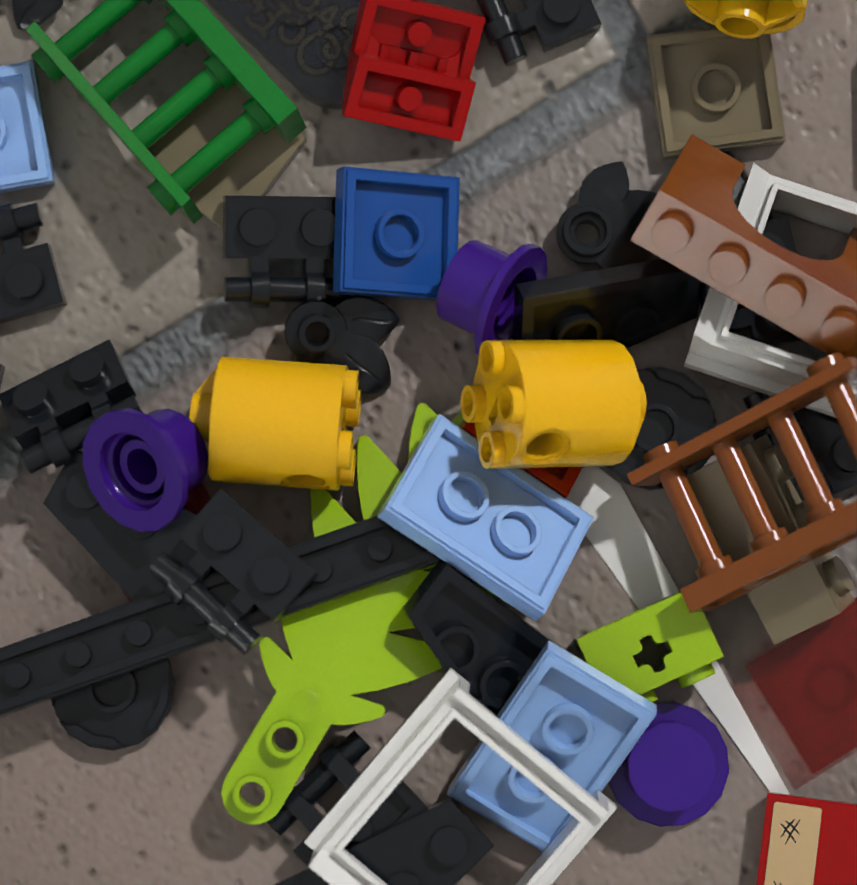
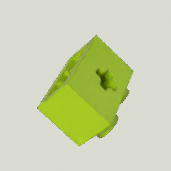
M681 591L575 638L586 663L651 702L658 699L654 688L676 678L681 688L697 683L715 674L711 663L724 657L704 612L690 613ZM645 636H649L654 643L666 642L669 651L660 656L663 666L658 670H653L647 663L637 665L633 658L634 655L642 651L640 640Z

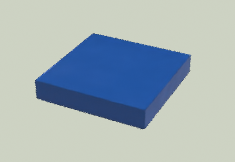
M345 166L337 169L333 294L437 301L443 275L452 258L458 252L460 177Z

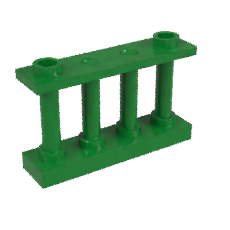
M104 0L55 43L35 21L25 30L39 47L31 54V57L54 83L65 77L154 178V181L146 188L170 216L178 209H181L193 224L200 220L203 215L187 193L260 131L267 134L274 128L289 143L307 128L298 108L200 0H159L170 12L163 18L166 24L93 87L71 61L143 0ZM145 0V1L149 4V3H151L153 0ZM196 41L209 55L202 61L205 68L135 128L130 130L109 105L182 43L188 47ZM235 84L248 99L242 105L244 112L170 175L148 149L220 87L227 91Z

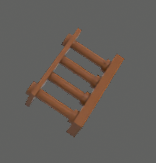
M839 352L814 362L806 368L809 377L681 446L678 445L677 441H670L651 449L642 456L645 465L627 474L632 486H656L662 483L700 567L695 570L699 580L680 589L690 613L712 611L857 538V500L844 506L841 499L834 500L793 414L826 396L857 460V399L849 384L857 380V358L849 356L844 358L842 353ZM768 426L771 427L810 509V512L805 515L809 524L790 534L787 533L785 527H777L738 444L739 441ZM713 455H716L754 536V540L750 542L753 553L735 562L732 561L730 555L723 556L684 473V470Z

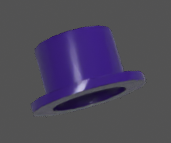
M478 240L467 242L452 258L443 275L437 295V315L443 321L474 334L477 354H479L480 345L485 340H512L515 284L546 279L548 271L547 255L541 247L534 244L522 245L513 253L508 254Z
M131 408L111 410L90 425L83 441L82 465L89 488L104 511L119 524L139 532L157 531L179 517L187 501L188 492L203 482L208 470V452L204 438L199 430L182 413L167 408L145 414Z
M676 702L654 703L657 705V715L610 779L608 785L616 801L636 819L659 827L685 825L705 815L722 796L729 774L727 746L717 726L699 710Z

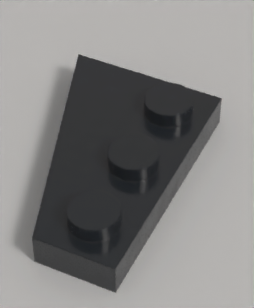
M442 559L437 562L402 608L444 671L447 672L451 667L470 683L469 694L495 716L498 715L548 640L558 645Z

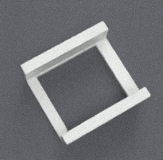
M753 163L738 210L761 234H763L771 209L848 235L853 227L857 229L856 202L771 175ZM710 287L684 367L770 396H775L809 377L806 368L816 362L815 360L729 332L738 302ZM857 380L849 384L857 399ZM826 396L805 407L836 418Z
M450 667L307 836L304 843L313 850L308 867L328 884L388 885L344 848L454 718L573 816L570 822L516 885H552L614 813L617 805L598 789L593 795H590L469 694L470 683Z

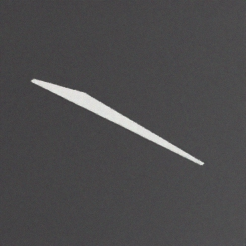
M597 466L583 467L566 499L594 517L585 535L637 608L641 609L679 592L621 484ZM717 660L712 662L715 674L694 683V687L770 792L790 795Z

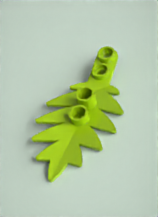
M420 403L416 408L409 442L408 461L430 423L437 416L426 403ZM461 410L451 421L457 426L463 420ZM361 435L358 438L357 445L358 492L364 520L379 514L402 474L396 465L367 435ZM310 489L314 538L357 523L328 490ZM435 565L282 618V628L291 657L270 637L265 636L261 638L259 647L262 662L276 693L224 779L221 791L222 801L226 810L233 818L250 825L262 824L271 820L282 808L331 724H360L381 718L385 714L386 709L384 705L355 696L356 694L379 691L404 684L442 668L424 640L392 633L393 631L415 628L402 608L431 572L425 569L434 568ZM474 582L476 585H478L479 587H481L483 590H485L487 593H489V594H490L491 596H493L494 598L497 597L496 595H494L493 593H491L490 591H488L487 589H485L484 587H482V586L479 585L478 583ZM282 727L292 729L297 735V745L289 750L279 748L274 741L275 731ZM248 782L258 783L264 790V800L258 804L246 802L242 796V786Z

